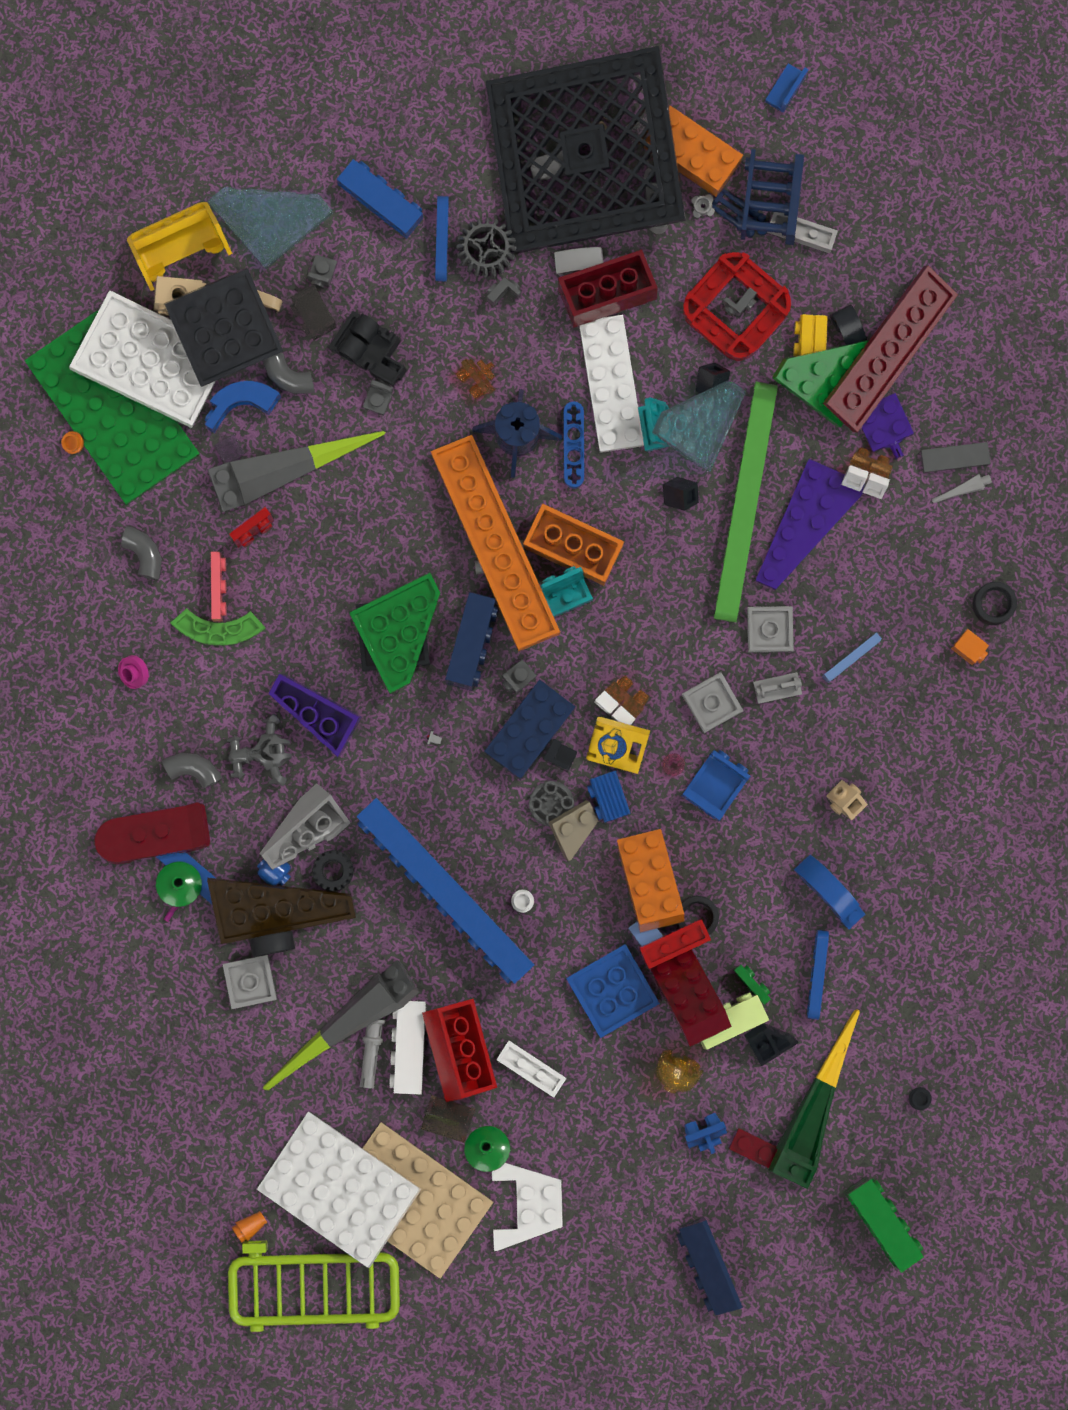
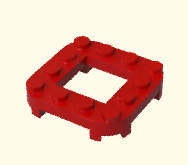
M744 252L725 253L720 256L714 266L688 292L683 305V315L686 322L722 354L737 361L752 357L787 318L791 308V298L788 289L777 283L750 260V256ZM733 278H736L747 289L752 288L757 292L756 296L767 305L739 336L707 309Z

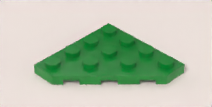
M869 340L785 358L772 378L833 425L841 428L844 423L823 403Z
M431 573L349 613L389 694L410 685L441 594Z

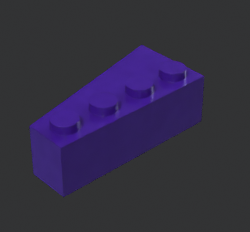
M285 674L278 675L269 692L271 697L292 714L337 757H340L362 718V716Z

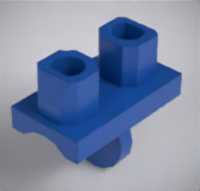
M716 1113L704 1118L707 1128L700 1131L696 1121L684 1125L685 1139L689 1149L698 1145L700 1152L709 1149L711 1155L716 1153L714 1146L722 1144L720 1136L727 1134L724 1121L721 1122Z

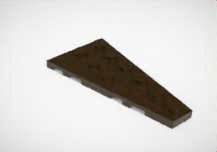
M207 877L221 944L356 918L352 895L348 893Z

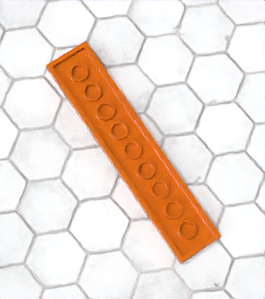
M467 436L431 451L432 458L518 652L560 635L558 625L473 436Z

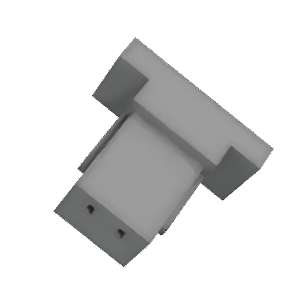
M430 731V735L427 736L428 745H430V742L435 744L441 743L442 738L433 735V731Z

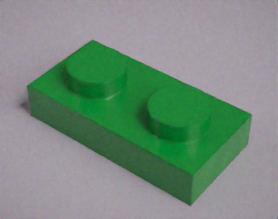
M740 964L733 970L752 994L758 995L762 1005L771 1000L768 996L771 992L762 982L758 984L753 979L755 973L747 965L743 967Z

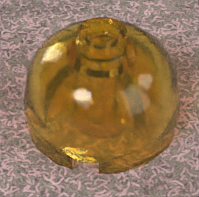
M671 1050L663 1051L656 1065V1074L661 1084L664 1085L663 1088L670 1093L687 1092L694 1088L703 1074V1070H699L700 1064L684 1055V1059L672 1056L673 1051Z

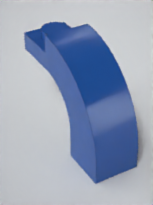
M255 381L232 383L218 391L210 400L215 410H210L207 414L205 426L208 430L215 433L226 415L233 408L240 405H251L270 415L280 400L281 395L268 385Z
M811 854L794 869L801 880L831 908L847 929L850 930L865 915L859 907L860 904L851 893Z

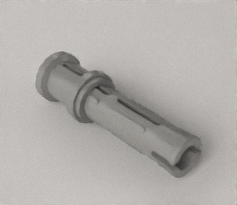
M379 1019L366 1026V1033L362 1039L363 1043H365L359 1087L374 1088L379 1045L383 1043L381 1033L382 1024H385L384 1019Z

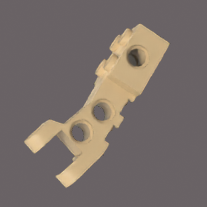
M157 276L153 311L158 312L162 316H169L164 305L165 302L172 300L173 296H182L205 286L206 283H202V280ZM257 290L264 307L276 310V313H278L282 300Z

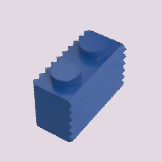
M616 771L589 780L591 785H588L587 789L591 799L596 798L598 806L594 808L598 820L603 819L604 823L631 814Z

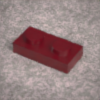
M738 1128L729 1146L730 1150L767 1168L770 1167L778 1150L775 1145Z

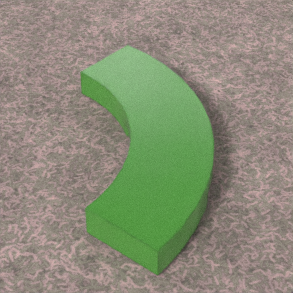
M186 608L170 623L188 638L200 643L216 646L244 642L266 629L251 611L234 621L214 623L199 618Z

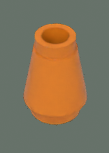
M259 1211L235 1222L236 1225L232 1227V1230L241 1243L246 1240L248 1242L267 1221Z

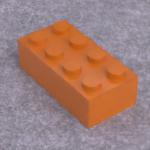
M669 106L678 171L717 197L741 164L743 154L672 106ZM649 134L645 141L651 145Z
M542 503L523 543V548L567 569L573 566L576 568L582 567L584 577L605 586L623 548L624 541Z
M658 829L618 839L617 848L640 933L684 922V911L662 830Z

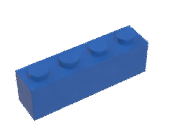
M353 159L337 178L338 186L407 239L423 220L421 207L415 202L410 204L404 199L405 195L396 188L392 190L387 186L388 182L382 176L373 175L369 172L370 168L364 162L360 161L358 163Z

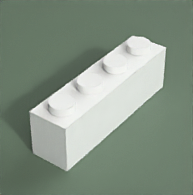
M409 1001L403 1008L393 1012V1019H397V1028H392V1042H396V1051H391V1065H395V1074H390V1088H394V1093L422 1094L425 1023L422 1012H426V1002Z

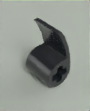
M851 304L830 314L831 321L836 330L841 333L845 345L867 340L860 319Z

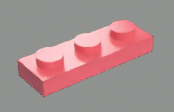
M211 552V619L213 622H223V616L227 615L226 602H222V594H226L227 590L226 580H222V571H226V558H222L220 552Z

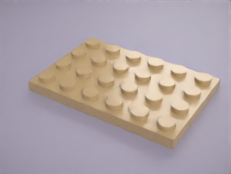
M381 1122L362 1149L421 1189L388 1239V1242L441 1279L493 1204V1201Z

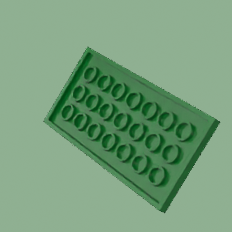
M97 310L24 361L73 431L78 432L82 436L85 448L127 506L198 457L200 453L176 420L69 369L98 313Z

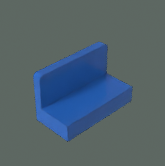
M788 63L765 102L784 113L805 80L809 69L805 67L803 71H800Z

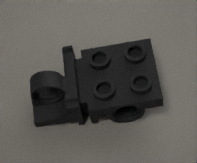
M352 311L329 345V349L363 370H368L371 376L376 379L380 378L392 386L395 385L397 380L401 381L407 372L404 365L390 358L401 342L399 337L392 331L390 333L387 328H382L376 321L365 314L360 315Z

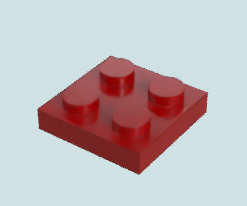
M264 507L229 533L238 548L241 546L245 548L255 540L253 537L259 532L264 534L273 527L271 523L274 522V519L267 508Z

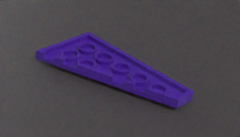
M808 459L755 581L776 590L862 496L864 485L861 491L841 485L845 474Z

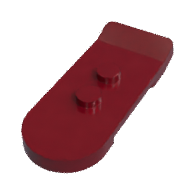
M198 802L186 806L110 819L99 827L95 835L97 852L105 861L111 864H125L134 860L178 852H191L210 845L206 809L204 804Z

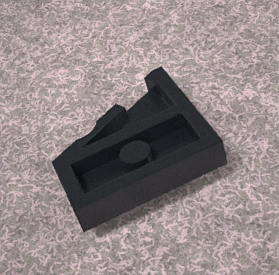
M765 1023L751 1029L744 1035L761 1066L798 1044L794 1035Z

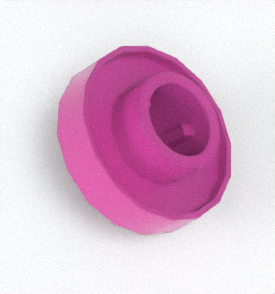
M130 655L119 662L118 674L121 681L127 687L137 689L147 683L149 673L146 664L141 658Z

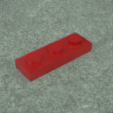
M699 919L639 947V950L648 969L710 941L711 938L702 919Z

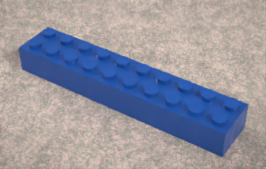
M377 798L356 816L360 820L357 825L367 835L371 832L375 836L373 842L382 851L387 849L391 853L389 856L390 860L398 868L402 865L407 870L404 874L413 884L418 881L423 887L420 891L429 901L432 898L438 903L436 908L444 917L450 915L454 921L451 924L460 934L465 931L470 936L467 941L476 951L481 948L486 953L483 958L492 967L496 964L502 970L499 975L508 984L511 981L515 984L534 966L532 961Z

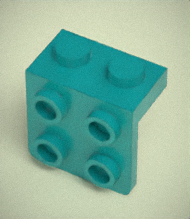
M651 397L645 398V406L638 407L645 451L649 452L673 446L672 439L674 434L669 426L668 417H670V410L668 405L664 401Z
M570 567L563 572V575L559 577L550 576L542 581L543 584L540 587L554 618L593 601L592 595L584 581L582 567Z

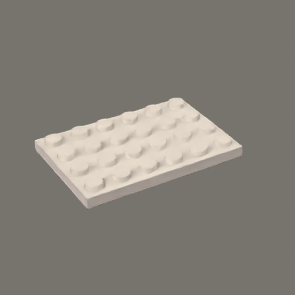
M112 291L108 292L69 366L70 370L190 428L193 427L216 382L214 381L203 387L200 386L170 319Z
M310 1112L306 1114L257 1188L258 1191L368 1268L371 1267L421 1190Z

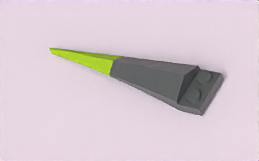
M381 431L230 461L209 468L207 471L221 511L225 512L245 505L367 444L386 432Z
M396 960L381 975L377 973L263 1086V1089L270 1090L284 1078L333 1045L373 1022L403 1008L412 1000L419 991L403 964Z

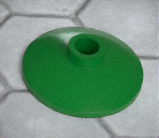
M173 862L166 865L159 872L156 879V890L159 897L166 904L173 907H184L193 903L198 898L202 888L199 872L195 867L185 862ZM181 879L183 884L177 887L174 885L175 880Z
M483 1126L475 1129L468 1136L464 1152L467 1161L473 1168L482 1172H492L501 1168L508 1160L510 1143L505 1133L493 1126ZM486 1143L490 1144L488 1151L482 1150L483 1145Z

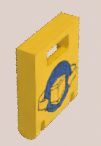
M597 717L586 759L638 774L650 730ZM633 742L641 744L638 758L636 755L630 754Z

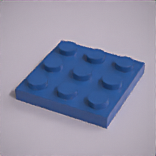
M626 944L566 978L600 1038L660 1004Z

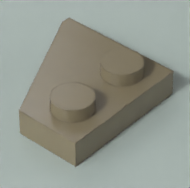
M587 800L548 822L567 861L572 860L598 822L591 803Z

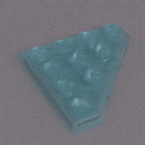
M224 187L208 200V204L265 270L333 214V210L319 194L306 195L296 194V192H267L257 189L241 190Z
M725 381L661 412L652 433L698 467L710 472L746 391L734 382Z

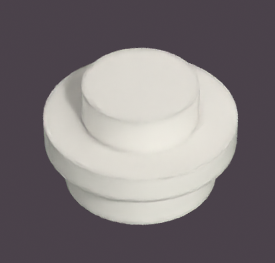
M518 890L513 894L511 903L516 911L524 913L533 907L534 898L529 891Z

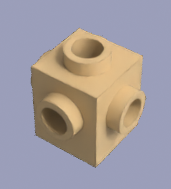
M843 780L827 795V798L832 803L830 805L831 809L838 815L843 813L850 820H853L868 805L860 795L862 792L853 783L848 785Z

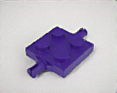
M896 393L882 398L861 427L872 452L883 448H891L895 460L899 456L900 458L904 456L899 443L903 439L914 435Z

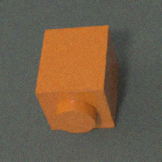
M967 629L951 649L973 665L976 662L981 663L988 655V652L985 650L989 645Z

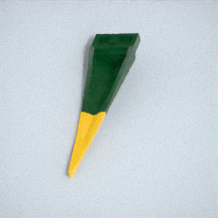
M858 1009L852 1013L777 1144L776 1148L778 1150L768 1169L808 1189L818 1168L832 1100L851 1036L860 1013Z

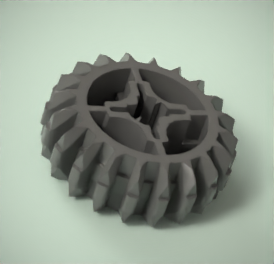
M486 218L485 224H482L480 219H477V226L470 222V231L463 228L462 233L464 236L458 237L460 244L456 245V249L461 251L457 254L458 259H463L461 265L467 266L469 264L467 267L468 273L476 269V277L480 275L481 271L485 279L488 277V272H491L492 277L495 278L497 269L503 274V265L506 268L511 267V263L508 260L514 261L515 255L510 253V250L515 251L517 247L509 244L515 243L516 240L512 237L508 238L512 231H505V224L498 227L497 219L494 220L493 224H490L489 218ZM488 232L483 239H472L477 234ZM495 234L502 239L505 251L493 242ZM490 240V249H487L483 256V247H485ZM468 246L473 247L474 250L479 252L478 262L469 254ZM490 257H501L493 263L484 264Z

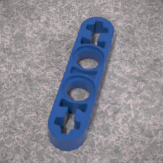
M437 196L436 281L446 282L449 196Z
M575 401L569 402L564 407V482L572 489L579 488L584 482V410L582 405ZM573 406L576 407L577 411H580V413L576 414V422L580 421L581 425L575 423L567 425V421L572 422V415L567 413V411H570ZM570 429L579 430L580 437L577 440L569 439L567 433ZM570 451L579 452V461H569L567 455ZM567 465L572 467L581 465V469L576 468V475L581 478V480H577L576 484H572V480H568V477L572 475V468L567 469Z
M816 931L813 954L815 961L811 972L810 982H812L811 990L809 989L807 1019L819 1020L829 931Z

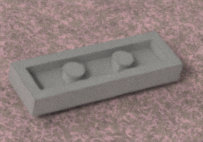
M774 212L770 223L783 224V222H788V216H785L784 213ZM797 217L794 242L831 253L838 231ZM768 232L786 239V236H782V233Z

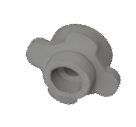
M711 195L694 196L692 198L694 217L699 218L702 215L712 216L715 210L712 208L713 197Z

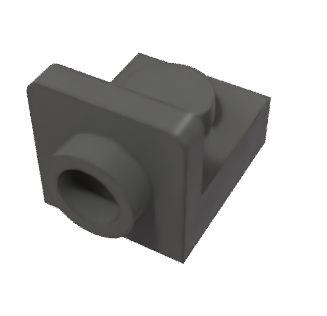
M315 255L311 271L307 275L311 285L323 289L324 286L330 287L337 261Z
M382 379L377 381L371 380V387L363 409L384 416L393 394V387Z
M521 659L507 673L502 675L504 680L502 685L509 693L514 691L518 694L537 675Z

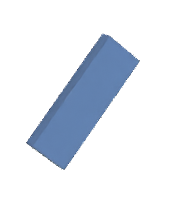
M875 633L826 672L822 678L829 683L877 645L882 638L878 633Z

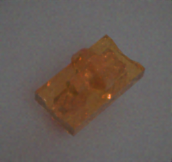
M464 359L461 362L463 366L457 371L456 376L463 383L473 378L476 384L469 389V392L474 399H479L486 394H492L496 391L490 383L495 378L491 372L495 367L492 362L487 365L482 359L477 362V365L472 359Z

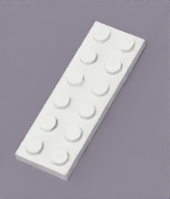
M623 315L604 317L580 325L600 453L644 446Z

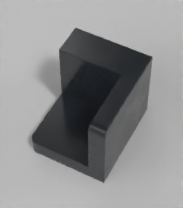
M715 362L700 366L696 392L710 400L725 396L728 389L730 370Z
M675 477L664 483V504L683 511L698 504V482Z
M553 739L544 757V761L568 772L577 755V751Z

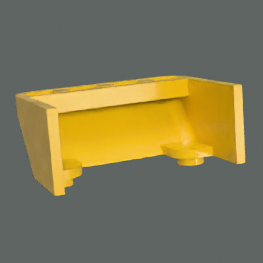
M200 202L132 233L127 238V242L150 291L155 290L152 282L156 281L157 276L163 277L166 271L165 266L202 249L216 254L225 248L228 256L232 254L222 229L207 202Z

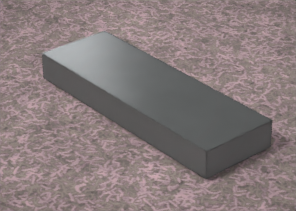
M988 442L920 451L923 473L991 464Z

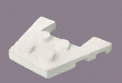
M508 1163L492 1171V1181L516 1180L518 1225L517 1229H493L494 1251L562 1227L560 1179Z

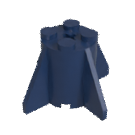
M519 389L517 402H511L502 406L501 410L497 413L496 420L473 426V432L495 434L499 447L506 454L512 455L511 478H515L517 456H523L532 451L539 439L562 441L561 434L540 424L535 408L523 403L524 389Z

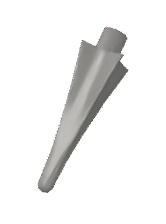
M980 474L958 487L933 498L932 502L937 503L959 495L984 490L985 485L992 483L989 474L980 477Z

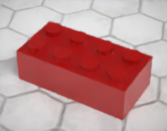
M474 999L422 1012L445 1101L463 1099L497 1088Z

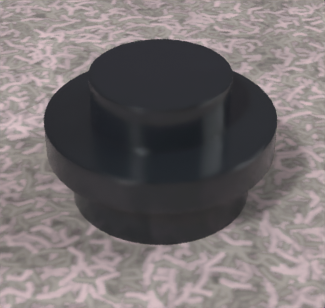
M917 1087L910 1092L908 1100L914 1109L925 1110L930 1106L932 1096L927 1089Z

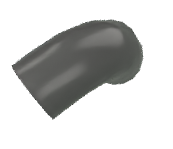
M278 353L263 360V365L269 379L280 389L293 394L315 393L311 371H293L288 367L284 353Z
M126 526L121 547L133 551L138 556L139 570L137 575L159 581L162 558L157 544L148 534L136 528Z
M182 752L162 760V764L172 780L182 775H190L196 778L202 788L205 789L223 779L212 762L198 754Z

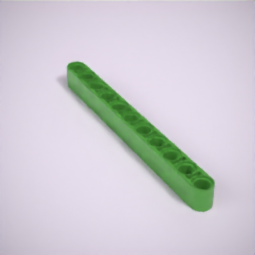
M755 381V390L751 402V412L746 430L747 435L743 447V458L740 464L739 480L735 493L736 498L732 510V520L729 527L728 543L724 555V566L721 572L714 619L735 623L737 621L778 385Z

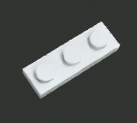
M511 1041L507 1042L496 1059L552 1097H555L566 1080V1077Z

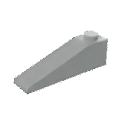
M315 784L297 801L259 854L273 870L296 858L298 853L306 849L310 851L316 848L315 844L323 840L329 841L335 838L351 822L332 796L321 786Z

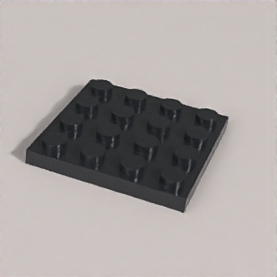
M247 267L164 303L201 387L283 352Z

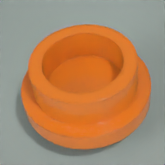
M72 431L63 436L61 444L67 453L76 454L82 450L84 441L78 432Z

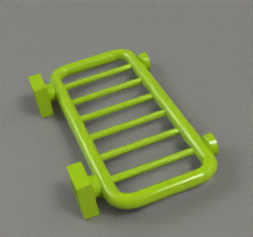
M267 1240L244 1241L242 1244L243 1253H248V1256L235 1259L229 1266V1314L236 1324L250 1326L251 1332L264 1331V1326L345 1323H366V1328L375 1329L379 1328V1323L394 1319L399 1312V1266L396 1259L388 1253H379L374 1261L386 1262L390 1268L391 1306L390 1310L386 1313H375L374 1268L372 1264L369 1268L370 1313L351 1314L350 1263L360 1262L349 1254L262 1256V1253H266L268 1250ZM327 1263H346L347 1314L328 1315ZM299 1264L301 1315L282 1316L281 1265ZM304 1264H323L324 1315H305ZM253 1265L254 1317H242L238 1313L237 1271L241 1266ZM258 1265H276L277 1316L259 1317Z

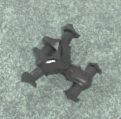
M272 714L267 719L261 720L266 724V732L261 735L260 741L254 748L246 746L240 749L239 741L241 738L235 735L227 739V743H230L231 747L228 758L233 765L234 773L230 774L232 778L241 779L245 775L242 771V764H250L256 760L265 767L266 771L270 770L273 779L269 780V785L284 786L286 784L287 778L281 776L279 767L290 760L292 754L285 753L284 746L290 745V741L280 738L278 734H274L275 724L280 723L277 715Z

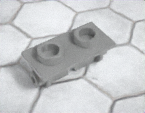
M797 672L753 682L758 704L802 695V683Z

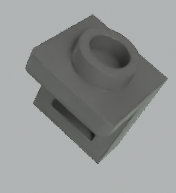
M504 277L498 285L494 283L486 292L488 294L487 302L494 307L507 292H510L516 299H519L521 297V288L514 280L508 281Z
M749 288L737 304L725 297L721 304L724 306L723 310L729 316L733 317L735 315L739 318L745 310L749 312L757 301L754 298L757 292Z

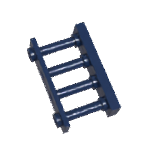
M751 149V156L746 157L744 170L749 171L743 218L739 217L737 231H741V240H745L747 229L782 233V236H786L785 244L794 245L804 155L796 154L795 162H790V164L755 160L756 150ZM753 169L789 173V175L793 176V179L788 184L752 180ZM751 189L786 193V195L790 196V202L779 204L750 200ZM751 209L784 213L785 216H788V222L776 224L748 221V211Z

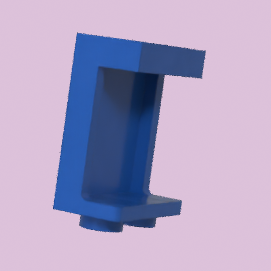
M713 750L681 796L719 822L751 776L747 774L749 770L740 763L734 765L730 762V757L721 750L718 752Z

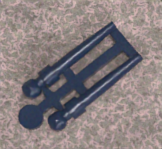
M723 189L713 200L712 208L731 224L738 227L739 217L743 218L745 202ZM726 195L732 201H734L736 204L742 207L743 210H739L722 197ZM720 202L737 214V218H733L716 205ZM749 209L748 214L753 218L748 216V221H756L757 219L759 222H764L766 220V215L759 213V210ZM746 229V236L752 238L754 230ZM757 231V233L761 236H764L768 233L765 231Z

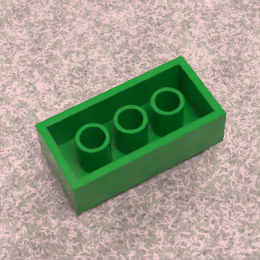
M865 1176L843 1191L896 1270L902 1273L924 1258L921 1253L924 1250L922 1245L916 1238L910 1237L908 1234L910 1231L909 1226L903 1218H897L895 1215L896 1207L890 1199L883 1197L881 1193L884 1190L877 1180Z

